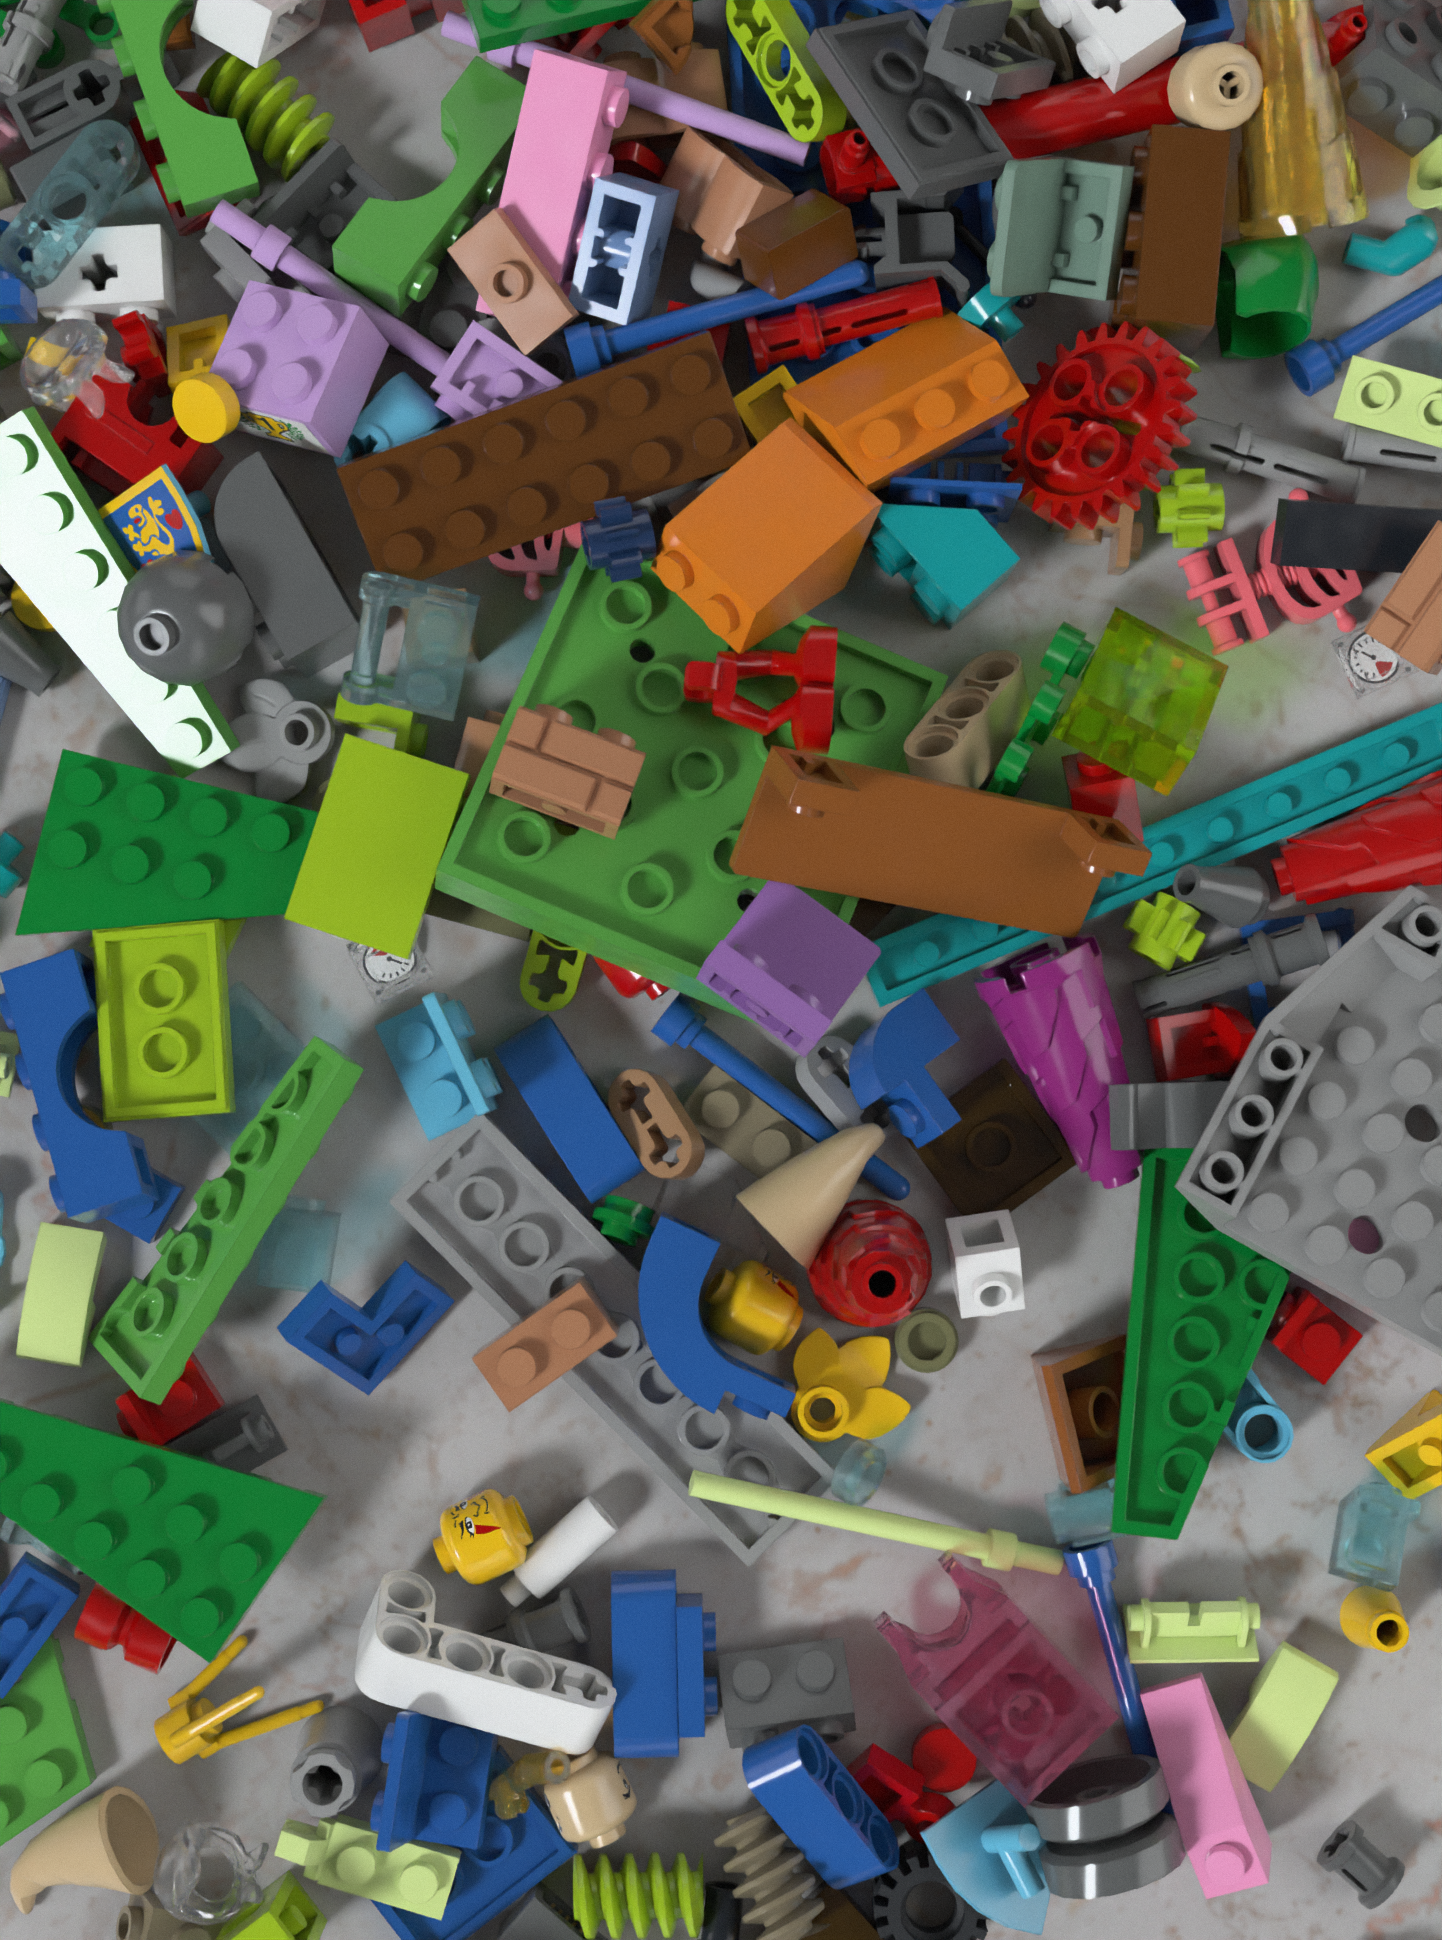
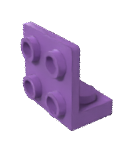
M768 880L723 941H719L705 960L696 979L805 1058L877 960L881 950L876 944L795 885Z

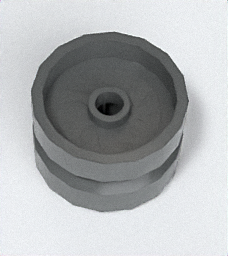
M1119 1754L1090 1759L1045 1775L1030 1785L1022 1795L1030 1824L1035 1825L1039 1829L1041 1838L1047 1840L1038 1854L1050 1893L1059 1897L1091 1899L1113 1896L1138 1889L1171 1873L1181 1865L1186 1856L1177 1821L1172 1814L1161 1811L1168 1802L1170 1795L1161 1764L1155 1757L1144 1754Z

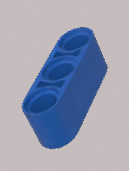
M548 1013L494 1047V1051L573 1178L592 1204L647 1170L620 1129L603 1097Z
M676 1569L614 1570L611 1572L612 1686L617 1692L613 1704L614 1758L679 1757Z
M803 1724L745 1748L742 1756V1767L748 1787L786 1835L833 1889L841 1890L893 1871L898 1867L900 1849L893 1827L811 1726Z

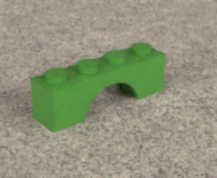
M96 0L101 14L114 11L122 33L120 36L110 38L123 77L136 74L144 95V99L133 102L146 141L159 137L167 162L155 166L168 203L171 204L181 200L187 218H191L215 210L222 199L230 204L241 202L245 198L250 199L259 196V182L236 118L213 116L192 107L176 93L164 73V54L167 42L176 25L194 9L193 0Z
M476 55L441 101V137L449 146L456 159L455 166L450 175L436 189L418 198L388 201L368 197L332 245L335 276L398 317L402 315L413 299L417 302L422 301L436 281L438 275L437 266L448 253L447 249L473 227V218L483 204L492 206L502 194L526 85Z

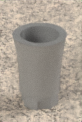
M332 1706L323 1709L320 1713L314 1714L301 1729L296 1745L297 1757L290 1771V1789L293 1800L306 1808L310 1816L325 1818L343 1811L355 1801L360 1790L368 1786L380 1772L383 1765L381 1761L383 1735L376 1722L368 1714L350 1706ZM323 1765L331 1767L337 1773L327 1771Z

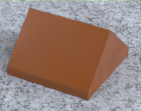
M1127 1333L1030 1355L1059 1477L1071 1494L1084 1493L1114 1478Z

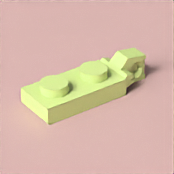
M339 1813L337 1819L329 1817L320 1818L318 1827L287 1818L281 1829L274 1855L306 1866L303 1876L314 1881L318 1880L317 1884L442 1920L462 1853L459 1849L444 1844L414 1839L392 1852L376 1850L378 1832L371 1830L370 1822Z

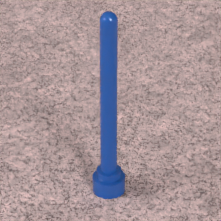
M853 260L783 300H778L757 287L632 322L627 326L622 325L604 330L603 324L590 327L587 321L563 329L574 370L578 377L600 369L602 365L612 363L611 356L862 286L867 282L870 272L868 266L863 261Z
M1442 275L1331 341L1325 338L1318 341L1307 339L1292 350L1287 351L1284 355L1286 369L1296 387L1304 395L1311 397L1334 383L1335 374L1342 370L1341 363L1441 305Z
M680 992L650 1032L670 1047L674 1042L683 1049L690 1045L817 1143L839 1132L829 1119L704 1025L707 1018L698 1012L701 1006L686 994ZM875 1154L866 1162L860 1174L865 1180L892 1200L901 1201L909 1195V1181Z
M1100 1535L1077 1540L1065 1546L1062 1552L1069 1576L1077 1578L1079 1587L1086 1588L1132 1754H1144L1158 1759L1140 1697L1141 1688L1135 1666L1130 1664L1126 1634L1111 1581L1116 1578L1114 1568L1119 1564L1112 1537ZM1169 1798L1161 1811L1172 1814L1176 1820Z

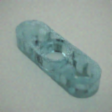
M98 120L87 125L1 235L0 264L6 272L13 273L16 279H21L29 289L44 288L58 278L137 175L141 164V155L126 127L113 120ZM101 145L110 150L116 146L122 156L116 163L109 159L101 162L95 152ZM80 169H84L90 178L94 174L101 185L98 190L92 187L87 178L78 173ZM66 190H78L86 195L87 202L84 211L78 217L71 220H63L54 216L53 203L56 197ZM42 219L47 222L56 234L62 236L59 241H55L49 232L45 235L38 225ZM23 246L31 250L38 247L44 257L38 265L30 261L23 264L17 254Z

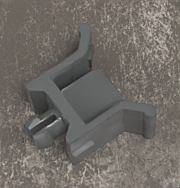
M965 187L910 201L902 190L870 192L873 220L883 227L866 228V224H859L853 227L858 250V257L854 260L868 262V258L883 257L874 265L876 292L934 276L937 287H943L957 300L959 308L962 309L970 300V282L950 264L955 258L953 215L947 212L963 194Z

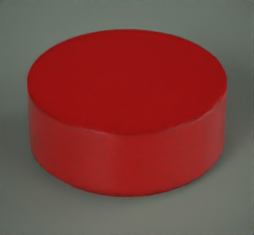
M935 1723L927 1726L916 1736L911 1749V1760L914 1770L926 1777L924 1786L933 1791L941 1793L956 1791L964 1787L975 1772L977 1758L973 1743L967 1733L956 1725Z

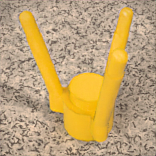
M239 1635L187 1687L168 1698L171 1710L154 1721V1730L161 1748L169 1759L176 1764H182L196 1754L206 1759L224 1747L320 1713L324 1709V1702L315 1700L220 1733L223 1730L222 1722L247 1708L265 1694L262 1686H255L217 1708L207 1698H201L196 1701V1697L248 1644L247 1637Z

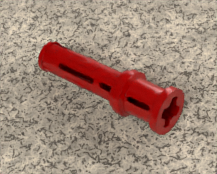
M934 276L921 281L869 293L865 296L815 309L813 303L807 304L805 301L796 304L795 311L759 321L752 316L744 318V324L757 374L761 375L768 372L769 365L803 356H807L810 361L820 359V355L826 354L825 347L872 334H879L887 330L935 317L936 319L942 318L943 309Z

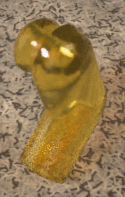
M559 1750L527 1753L493 1779L489 1788V1800H494L496 1815L502 1820L518 1817V1813H526L530 1807L525 1790L534 1786L554 1785L565 1782L571 1771L568 1756Z

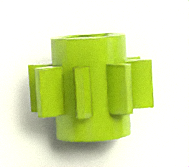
M1205 468L1177 469L1173 474H1169V485H1161L1162 490L1159 493H1153L1155 532L1157 534L1172 533V548L1203 547V542H1208V531H1221L1223 529L1225 518L1223 486L1221 483H1205Z
M1163 892L1157 893L1152 904L1143 899H1140V901L1136 900L1122 925L1123 928L1135 934L1127 948L1146 961L1170 971L1176 958L1186 963L1188 961L1192 962L1206 938L1204 933L1194 929L1201 914L1188 904Z

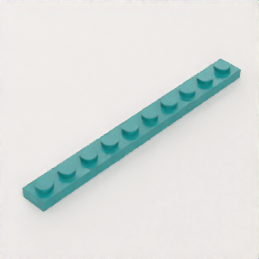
M1442 702L1142 828L1144 838L1142 843L1153 853L1143 877L1117 871L1114 877H1102L1084 922L1173 885L1178 870L1186 864L1218 866L1399 790L1403 786L1424 776L1442 770ZM939 913L872 941L880 948L881 953L865 976L880 1008L914 994L921 988L926 989L1053 934Z

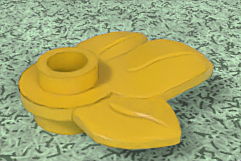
M819 1327L803 1339L797 1347L793 1360V1369L799 1388L796 1390V1396L790 1410L796 1429L804 1437L815 1442H830L848 1433L863 1439H874L896 1428L905 1419L911 1409L910 1404L900 1395L882 1387L890 1366L891 1350L889 1340L884 1336H860L847 1341L838 1348L832 1337ZM822 1397L830 1399L834 1404L833 1414L825 1420L814 1418L810 1413L813 1401Z

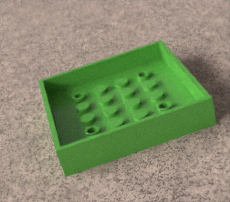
M581 544L436 869L435 889L757 1024L697 980L696 977L705 960L719 941H723L744 914L738 906L737 898L743 894H750L756 898L768 881L735 874L729 865V861L771 746L796 750L791 735V719L769 735L764 736L731 721L714 716L712 714V703L687 701L683 695L687 664L691 661L716 663L718 651L735 650L719 635L713 633L705 621L689 605L663 584L660 577L650 569L654 558L645 559L643 563H640L642 577L611 583L610 576H606L604 568L589 569ZM803 614L748 650L775 649L796 653L798 643L810 625L833 626ZM838 629L830 749L828 755H816L909 774L903 744L908 735L941 697L949 676ZM637 646L645 647L651 651L653 659L645 663L637 662L632 658L630 650ZM767 675L739 680L736 685L737 694L766 710H770L791 698L798 689L794 676ZM537 704L557 707L573 717V726L595 734L598 733L600 728L620 731L636 741L635 749L647 753L615 840L579 826L578 832L574 835H561L554 826L558 818L489 793L494 768L520 705L531 710H535ZM796 886L849 925L859 897Z

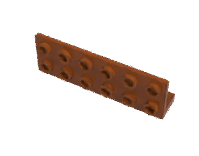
M772 745L729 865L734 873L1074 938L1081 929L1102 877H1114L1116 871L1143 877L1153 853L1119 819Z

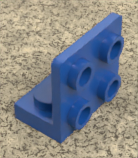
M409 1710L399 1712L395 1723H388L382 1740L381 1761L382 1763H388L389 1766L385 1790L377 1792L371 1811L370 1827L372 1831L378 1832L376 1850L392 1852L414 1839L476 1850L482 1847L499 1735L420 1714L419 1712Z

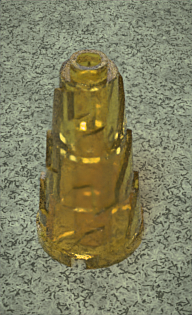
M1247 0L1244 48L1255 56L1262 70L1264 89L1259 106L1250 119L1241 124L1242 150L1237 154V221L1239 238L1265 239L1310 233L1314 227L1328 224L1330 229L1368 218L1370 216L1369 201L1354 133L1348 129L1338 71L1331 66L1326 36L1315 9L1314 0Z

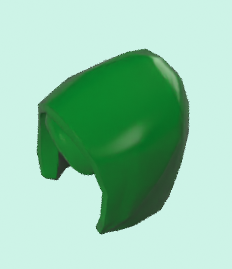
M1286 229L1257 233L1221 244L1215 311L1221 357L1238 360L1274 357L1292 350L1304 342L1311 333L1315 303L1319 295L1318 260L1310 243L1301 231Z

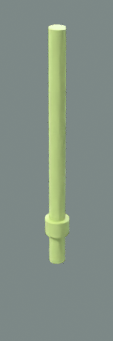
M693 1470L689 1482V1496L981 1559V1564L984 1567L1009 1572L1015 1566L1056 1576L1060 1574L1063 1567L1064 1555L1062 1550L1018 1541L1015 1533L989 1528L985 1534L698 1470Z

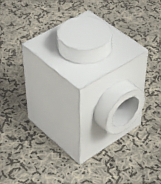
M1009 1210L945 1219L951 1280L961 1319L976 1316H994L1002 1312L1025 1309L1020 1247Z

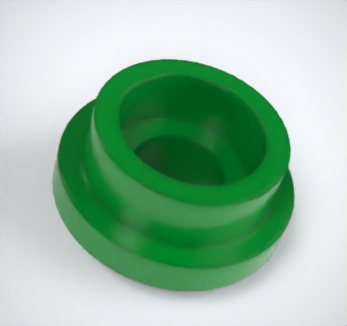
M607 1195L603 1206L596 1207L592 1215V1219L602 1225L600 1233L610 1241L621 1245L636 1247L638 1238L650 1240L654 1231V1227L650 1225L654 1211L645 1205L624 1197Z

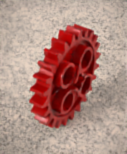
M1127 321L1123 322L1118 331L1106 322L1101 323L1096 339H1093L1084 330L1079 331L1076 338V349L1072 351L1068 350L1061 343L1056 345L1057 362L1052 367L1041 361L1036 364L1041 379L1036 385L1022 383L1030 397L1025 405H1020L1011 414L1019 420L1018 426L1010 428L1002 434V438L1015 446L1001 457V460L1013 469L1006 478L1007 483L1022 484V491L1018 500L1050 524L1055 521L1065 529L1072 530L1078 522L1088 530H1094L1099 515L1112 524L1117 523L1120 505L1123 503L1136 512L1140 510L1141 500L1139 492L1145 487L1152 492L1159 493L1162 489L1156 477L1161 469L1176 471L1179 467L1176 461L1169 456L1172 449L1189 446L1191 442L1189 438L1179 431L1180 426L1197 419V414L1185 405L1186 402L1190 401L1198 393L1197 389L1186 381L1192 370L1179 358L1181 353L1164 338H1160L1150 328L1144 326L1139 331ZM1069 418L1075 419L1081 424V427ZM1114 425L1126 434H1122L1121 432H1119L1116 428H1114Z

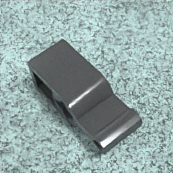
M165 49L164 73L174 89L181 82L182 78ZM87 59L77 62L4 100L30 151L35 154L92 122H97L107 139L120 134L128 127L129 122L133 118V102L143 98L144 95L136 74L124 78L120 66L113 69L102 60ZM103 91L105 101L95 106L93 96Z
M1230 1080L1109 1085L1111 1150L1195 1148Z

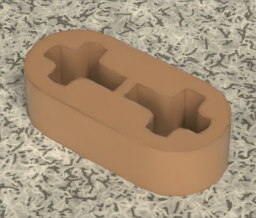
M628 1069L620 1073L612 1081L609 1088L608 1106L642 1165L650 1174L663 1179L684 1180L693 1176L704 1160L705 1145L699 1131L669 1083L661 1075L642 1069ZM636 1086L650 1090L644 1097V1103L652 1118L645 1111L631 1108L630 1105L637 1099L636 1093L633 1090ZM660 1131L669 1139L682 1141V1145L676 1150L677 1157L680 1160L678 1163L663 1161L662 1156L669 1149Z

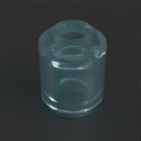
M1114 1478L1084 1493L1071 1494L1064 1483L1058 1484V1491L1044 1494L1046 1512L1055 1545L1071 1542L1072 1547L1076 1548L1131 1536L1109 1533Z

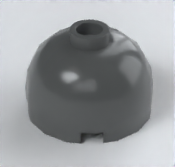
M178 550L147 563L124 586L118 605V636L127 656L141 671L166 684L192 686L229 672L241 661L239 659L242 657L244 648L251 644L255 632L253 605L243 582L233 571L226 574L218 565L210 562L215 558L202 551Z

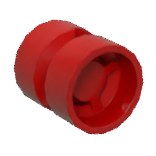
M96 1582L87 1599L74 1632L75 1639L100 1650L104 1649L107 1651L118 1644L122 1645L126 1662L155 1675L160 1673L177 1642V1639L98 1582Z

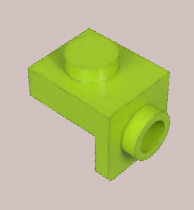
M358 685L356 696L338 693L334 718L339 723L350 727L395 734V750L424 759L429 725L420 723L421 713L415 706L395 703V692L376 687Z

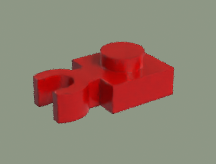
M138 310L112 319L114 328L120 333L125 346L120 347V353L133 382L137 384L142 379L151 387L158 398L172 394L168 386L167 346L162 332L144 313L140 314Z
M874 1743L846 1767L889 1823L895 1819L905 1824L907 1833L921 1844L926 1845L920 1833L956 1808L954 1803L947 1797L934 1792L922 1791L926 1777Z

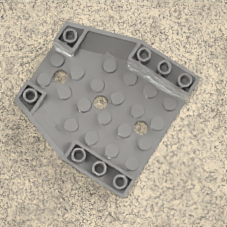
M1409 885L1263 1018L1174 1187L1220 1232L1442 1357V902ZM1409 1109H1421L1431 1116L1435 1125V1132L1430 1142L1418 1141L1408 1133L1405 1127V1117ZM1354 1219L1367 1220L1376 1228L1379 1235V1243L1372 1254L1361 1253L1351 1245L1348 1238V1229Z

